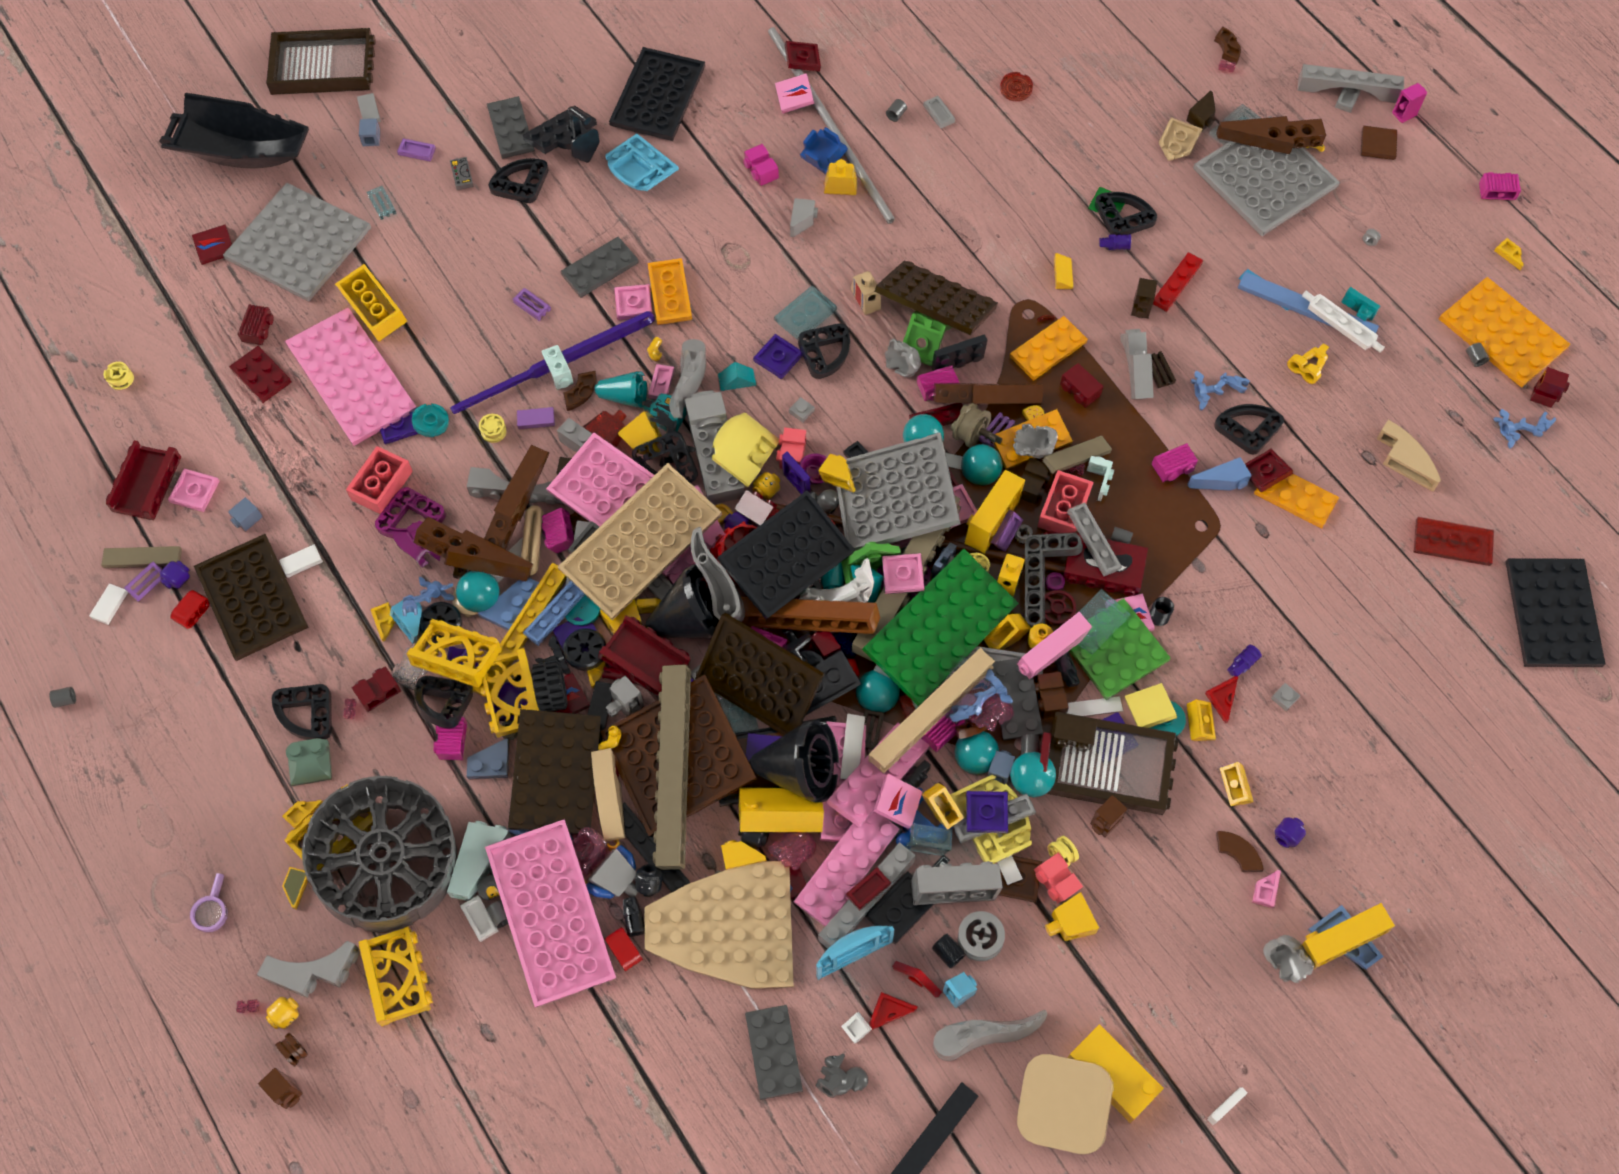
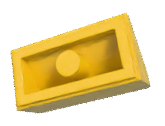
M1055 253V288L1073 289L1072 259Z
M1195 699L1187 703L1191 740H1216L1211 702Z
M1236 762L1221 767L1220 771L1230 806L1254 802L1243 765Z

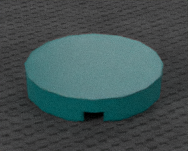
M423 404L417 407L412 414L413 428L418 434L425 437L439 436L448 428V413L442 406L437 404Z

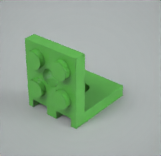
M916 311L912 313L903 342L918 351L922 363L932 366L934 351L940 348L945 332L952 327ZM919 338H924L926 340L925 347H920L918 345Z
M868 542L861 549L854 551L852 555L841 562L846 584L853 580L850 566L862 565L863 561L868 558L870 567L877 572V568L883 565L882 556L899 555L901 553L899 546H893L889 543L877 544L876 542ZM880 587V590H879L877 599H878L879 595H880L881 592H882L881 587Z

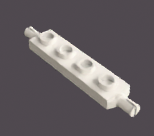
M1307 290L1303 293L1302 297L1310 302L1308 309L1364 350L1373 347L1379 353L1383 351L1385 346L1376 341L1378 338L1376 333L1323 295L1313 296Z

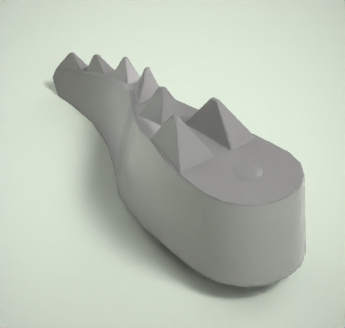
M689 339L682 344L680 358L681 376L669 404L674 418H683L685 399L689 398L690 395L699 389L704 378L706 347L700 340Z
M697 527L692 533L691 551L693 560L708 583L714 615L720 620L721 615L726 612L742 622L745 617L742 599L725 568L709 552L704 542L701 527Z
M1043 1010L1025 1019L1015 1021L969 1020L948 1025L936 1033L933 1040L934 1052L938 1058L944 1061H952L982 1045L1018 1041L1036 1031L1046 1020L1047 1012Z

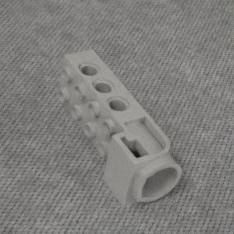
M713 390L692 394L689 398L685 399V407L706 497L712 504L740 499L745 493L743 483L712 460V455L715 454V448H712L715 436L724 423L727 422L721 392L715 393Z

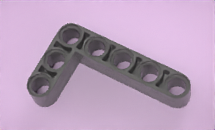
M1076 533L1032 535L1025 541V619L1031 628L1036 624H1045V557L1075 556L1080 554L1083 550L1081 538ZM1071 542H1078L1077 546L1069 547ZM1052 543H1059L1056 548H1050ZM1033 544H1039L1038 548L1031 549ZM1033 562H1040L1037 567H1031ZM1033 580L1040 581L1036 586L1031 585ZM1032 599H1040L1037 604H1031ZM1033 617H1040V620L1037 623L1031 622V619Z

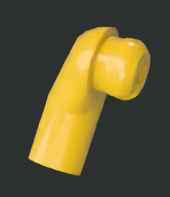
M655 337L647 348L649 357L653 361H659L662 357V353L658 350L662 343L659 337Z
M611 726L608 729V740L598 744L599 750L613 749L618 746L622 733L617 726Z

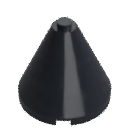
M696 564L683 570L646 620L645 628L653 629L660 638H712L719 619L713 612L708 583Z
M820 719L804 722L753 754L749 760L751 768L756 775L811 802L827 801L834 793L837 785L838 775H833L834 763H839L836 740L829 725L826 722H820Z

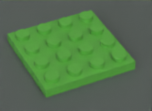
M1124 598L1087 620L1092 628L1079 644L1069 650L1105 700L1110 699L1171 659Z

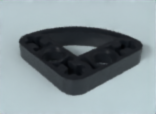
M526 158L508 163L492 176L488 184L490 193L498 197L524 203L535 202L549 171L547 162L542 159ZM530 169L524 184L504 180L515 172ZM533 179L539 180L536 184L530 183ZM512 188L517 189L515 193L508 192Z
M1106 192L1096 197L1095 208L1110 235L1133 234L1151 228L1156 224L1157 213L1146 201L1133 194ZM1113 202L1131 205L1141 212L1122 218ZM1112 213L1115 217L1108 218L1106 214ZM1135 221L1138 226L1133 227L1129 222Z
M833 324L800 333L798 345L812 377L816 379L828 377L839 370L844 364L850 349V335L848 328L844 324ZM823 333L827 335L828 338L821 339L818 335ZM842 342V350L839 356L832 363L826 365L819 347ZM814 352L817 357L811 358L808 356V353Z
M1242 404L1222 412L1217 417L1214 427L1220 434L1245 452L1254 455L1259 453L1281 429L1284 417L1279 412L1266 406ZM1242 415H1255L1265 419L1252 433L1232 418ZM1277 420L1278 422H1275L1274 425L1271 427V422ZM1265 430L1269 436L1264 437L1260 435L1259 431ZM1239 431L1243 434V437L1237 438L1233 432ZM1257 439V445L1251 447L1250 444L1252 445Z
M678 431L669 432L640 444L632 451L633 460L654 475L658 472L652 469L646 461L670 452L678 473L689 483H692L698 477V470L686 442ZM672 435L679 438L676 445L672 442L666 446V441H669ZM654 442L662 444L660 452H656L653 449ZM649 448L650 452L644 454L643 458L636 455L639 452L638 449L644 451ZM679 452L686 454L687 459L685 462H680L677 459ZM688 462L690 463L687 466L689 472L693 471L694 473L692 479L689 476H685V473H687L686 468H681V466L686 465Z
M423 676L418 679L414 690L416 707L421 716L428 722L442 728H454L459 724L473 698V687L456 680ZM443 687H450L448 690H441ZM424 695L448 699L441 713L432 710L426 704ZM456 703L462 704V705L459 706V707H453V706H452L453 704H456Z
M316 684L289 687L274 691L272 694V707L277 719L287 731L305 740L316 738L328 739L332 732L331 691L326 685ZM323 690L325 693L322 694V697L320 698L318 694H320ZM300 692H306L307 696L304 700H297V695ZM281 695H284L285 698L280 702L278 699L281 698ZM311 705V730L293 724L286 717L283 708ZM326 708L327 711L324 716L319 717L316 715L318 709ZM319 722H322V726L325 729L322 732V734H319L318 732L321 730V724Z

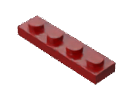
M1188 252L1155 296L1153 305L1168 312L1201 267L1203 260Z

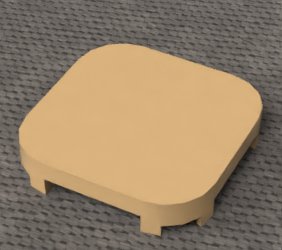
M1041 1054L1034 1057L1028 1063L1025 1070L1020 1097L1017 1126L1021 1135L1027 1141L1034 1144L1072 1153L1090 1154L1097 1151L1106 1139L1111 1099L1114 1091V1082L1110 1074L1102 1066L1094 1063L1051 1054Z

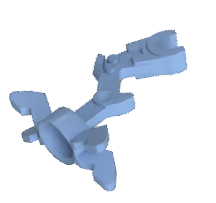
M1199 371L1194 373L1196 379H1191V383L1195 384L1194 390L1200 402V411L1206 407L1210 399L1207 393L1214 392L1222 395L1224 391L1221 388L1225 384L1230 385V387L1240 393H1245L1247 388L1242 385L1248 386L1250 382L1247 378L1236 375L1234 377L1227 376V373H1224L1220 376V381L1216 385L1206 386L1205 383H1202L1204 376Z
M1503 409L1499 411L1500 416L1503 418L1494 417L1493 419L1495 422H1499L1501 434L1506 436V439L1509 441V449L1513 447L1521 434L1515 431L1524 429L1532 432L1534 436L1542 437L1543 432H1546L1556 421L1555 417L1552 420H1547V412H1544L1536 426L1526 423V418H1522L1519 423L1514 424L1512 421H1508L1509 413Z
M419 577L420 585L427 587V590H421V595L419 596L408 595L403 598V616H407L409 612L417 615L416 603L422 601L430 603L431 597L437 598L441 595L444 600H454L453 595L447 594L444 591L451 588L453 583L442 585L438 581L431 583Z
M988 669L986 673V680L991 682L990 688L984 692L974 694L977 700L973 706H952L951 709L954 714H950L952 721L957 722L968 719L969 716L975 714L979 716L982 712L981 707L984 701L996 693L1000 696L1002 702H1013L1010 695H1007V688L994 676L991 669Z

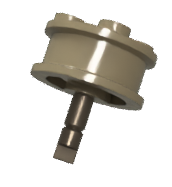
M965 404L960 411L958 419L951 426L953 438L955 440H963L969 448L979 442L981 435L994 443L1001 444L1002 442L1001 437L987 430L991 420V413L987 410L981 411L978 409L977 404Z

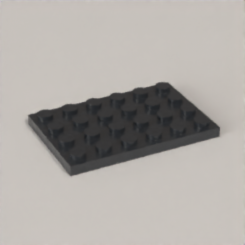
M643 47L609 120L610 126L673 141L704 71L705 62Z
M805 491L718 556L717 559L767 620L856 550L811 494Z
M1508 558L1505 563L1524 667H1603L1606 663L1585 559Z

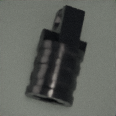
M1066 652L1055 660L1054 664L1057 670L1061 672L1062 680L1065 681L1067 686L1075 687L1080 684L1072 658L1069 652Z
M924 760L918 767L914 766L904 776L902 781L918 788L928 778L926 774L931 769V764Z
M633 896L624 899L623 916L628 937L644 934L645 925L637 898Z

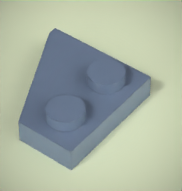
M949 543L946 548L942 549L939 558L931 569L932 580L947 566L950 557L955 556L957 545Z
M504 739L468 757L467 778H508L509 740Z

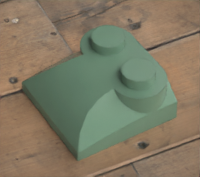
M316 738L293 742L287 746L286 756L289 763L291 786L332 780L330 744L328 740Z

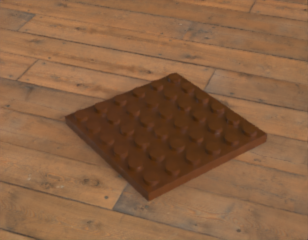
M706 675L692 681L690 685L686 818L736 792L739 788H743L758 780ZM659 700L611 725L617 726L622 733L618 746L612 749L615 756V765L648 836H654V832L657 831L654 814L658 807V803L655 800V792L658 790L656 771L659 770L657 751L660 750V743L657 740V733L660 731L658 712L661 711V704ZM611 726L600 731L604 741L608 740V729Z

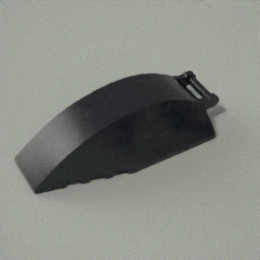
M185 93L184 113L171 114V121L159 142L162 144L161 148L189 154L223 166L267 168L281 165L298 157L309 127L293 120L287 121L282 119L281 115L278 114L272 115L266 109H257L251 103Z

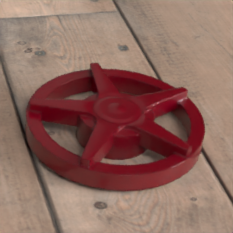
M1053 590L1045 594V600L1047 598L1051 604L1050 609L1045 610L1046 621L1055 625H1062L1075 615L1076 602L1069 593ZM1054 594L1064 595L1061 600H1053L1050 596ZM1066 598L1071 601L1073 610L1066 608ZM1064 612L1072 613L1067 619L1061 620V615ZM1053 613L1056 615L1057 620L1049 618L1046 614Z

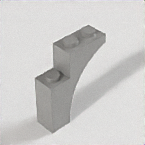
M1140 329L1126 330L1125 334H1120V338L1128 361L1131 399L1154 398L1152 356L1147 354L1146 332H1141Z
M346 941L330 955L315 961L302 963L281 961L267 955L257 976L267 982L308 998L309 994L313 993L316 988L317 979L340 988L341 984L345 983L349 976V969L352 963L354 964L358 959L359 948L354 943Z

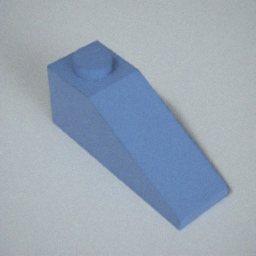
M1240 457L1191 476L1188 487L1230 491L1236 488L1242 489L1248 485L1251 473Z

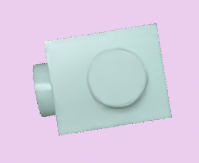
M555 345L542 350V355L552 374L556 389L559 390L574 384L571 371L559 346Z
M1091 456L1087 471L1105 476L1098 496V501H1101L1102 496H1107L1110 485L1106 483L1107 480H1112L1114 470L1111 467L1113 462L1102 457Z

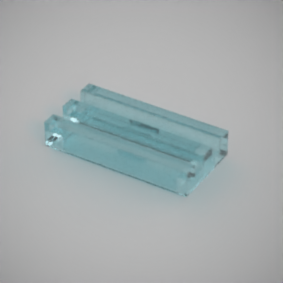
M383 186L367 192L380 220H383L384 216L390 217L391 213L393 215L397 214ZM379 191L382 192L390 209L387 210L378 193ZM372 194H375L383 209V212L380 211Z

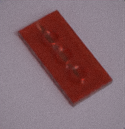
M1417 517L1414 553L1486 566L1492 565L1494 530Z

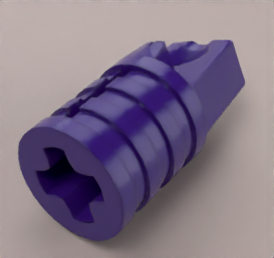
M1111 234L1107 238H1099V246L1108 247V250H1131V234Z
M1249 644L1235 657L1234 662L1227 669L1231 676H1239L1241 673L1248 671L1262 657L1261 652L1255 646Z

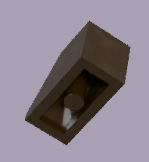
M1209 91L1189 110L1186 121L1191 125L1202 128V131L1207 127H1211L1215 121L1216 109L1212 91Z

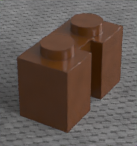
M1061 672L1037 675L1034 686L1039 698L1037 700L1039 712H1042L1043 718L1054 717L1056 712L1067 713L1069 707L1066 693H1064L1063 689L1064 684Z
M1112 795L1096 810L1090 823L1093 831L1106 838L1122 822L1128 809Z
M277 1068L272 1069L258 1083L274 1103L285 1109L296 1105L300 1100L299 1097L303 1094L293 1081Z

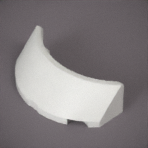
M865 559L861 567L855 570L856 578L848 584L834 589L808 587L799 599L867 603L874 586L869 559Z

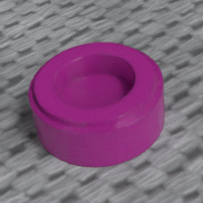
M1057 572L1050 573L1045 580V586L1049 591L1062 590L1065 584L1064 577Z

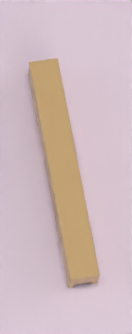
M982 648L978 649L869 754L868 761L884 774L951 710L952 706L956 705L986 676L988 669L992 670L994 668L992 664L995 661Z

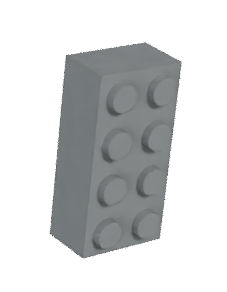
M990 861L982 862L980 865H972V863H962L960 866L942 864L939 867L922 865L916 868L911 879L913 905L994 901L1003 888L1000 866Z

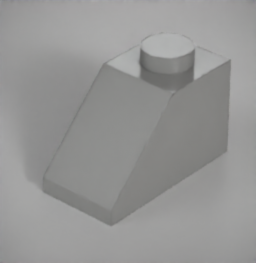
M794 199L790 237H795L813 225L814 218L818 216L815 200Z

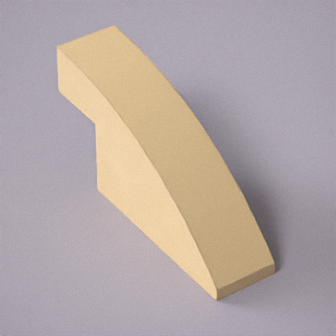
M1388 419L1377 437V440L1392 448L1383 465L1434 491L1441 479L1431 458L1408 432Z
M611 748L591 752L593 777L604 841L624 839L622 788L616 775L615 756Z

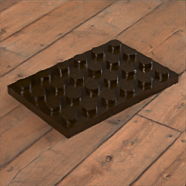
M905 260L879 282L874 291L970 336L992 314L998 305V302L993 301L990 297L982 296L975 290L962 287L957 282H951L944 276L931 273L928 269L920 268L914 265L913 262Z
M266 534L194 565L235 661L309 628Z
M725 612L720 617L695 680L706 675L714 692L780 734L785 735L802 724L824 673Z
M520 709L508 830L532 831L565 819L569 834L590 836L595 788L591 752L598 751L601 716Z

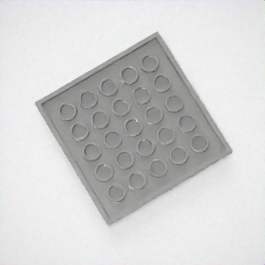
M1230 141L1195 163L1193 167L1261 236H1264L1310 206L1340 184L1304 147L1299 149L1292 148L1290 154Z
M286 183L223 256L226 260L310 302L368 233L371 225Z
M941 433L846 459L856 490L851 492L837 487L844 535L855 550L861 549L868 542H876L877 544L893 543L961 524Z

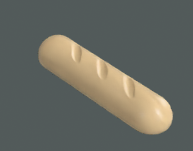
M537 505L530 506L526 510L521 558L533 563L530 576L538 571L543 510Z

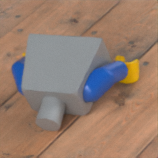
M614 840L615 846L607 843L610 853L588 878L589 883L585 880L589 894L598 898L611 899L619 897L625 892L629 897H635L638 892L632 883L636 876V864L633 854L623 845H620L619 840Z

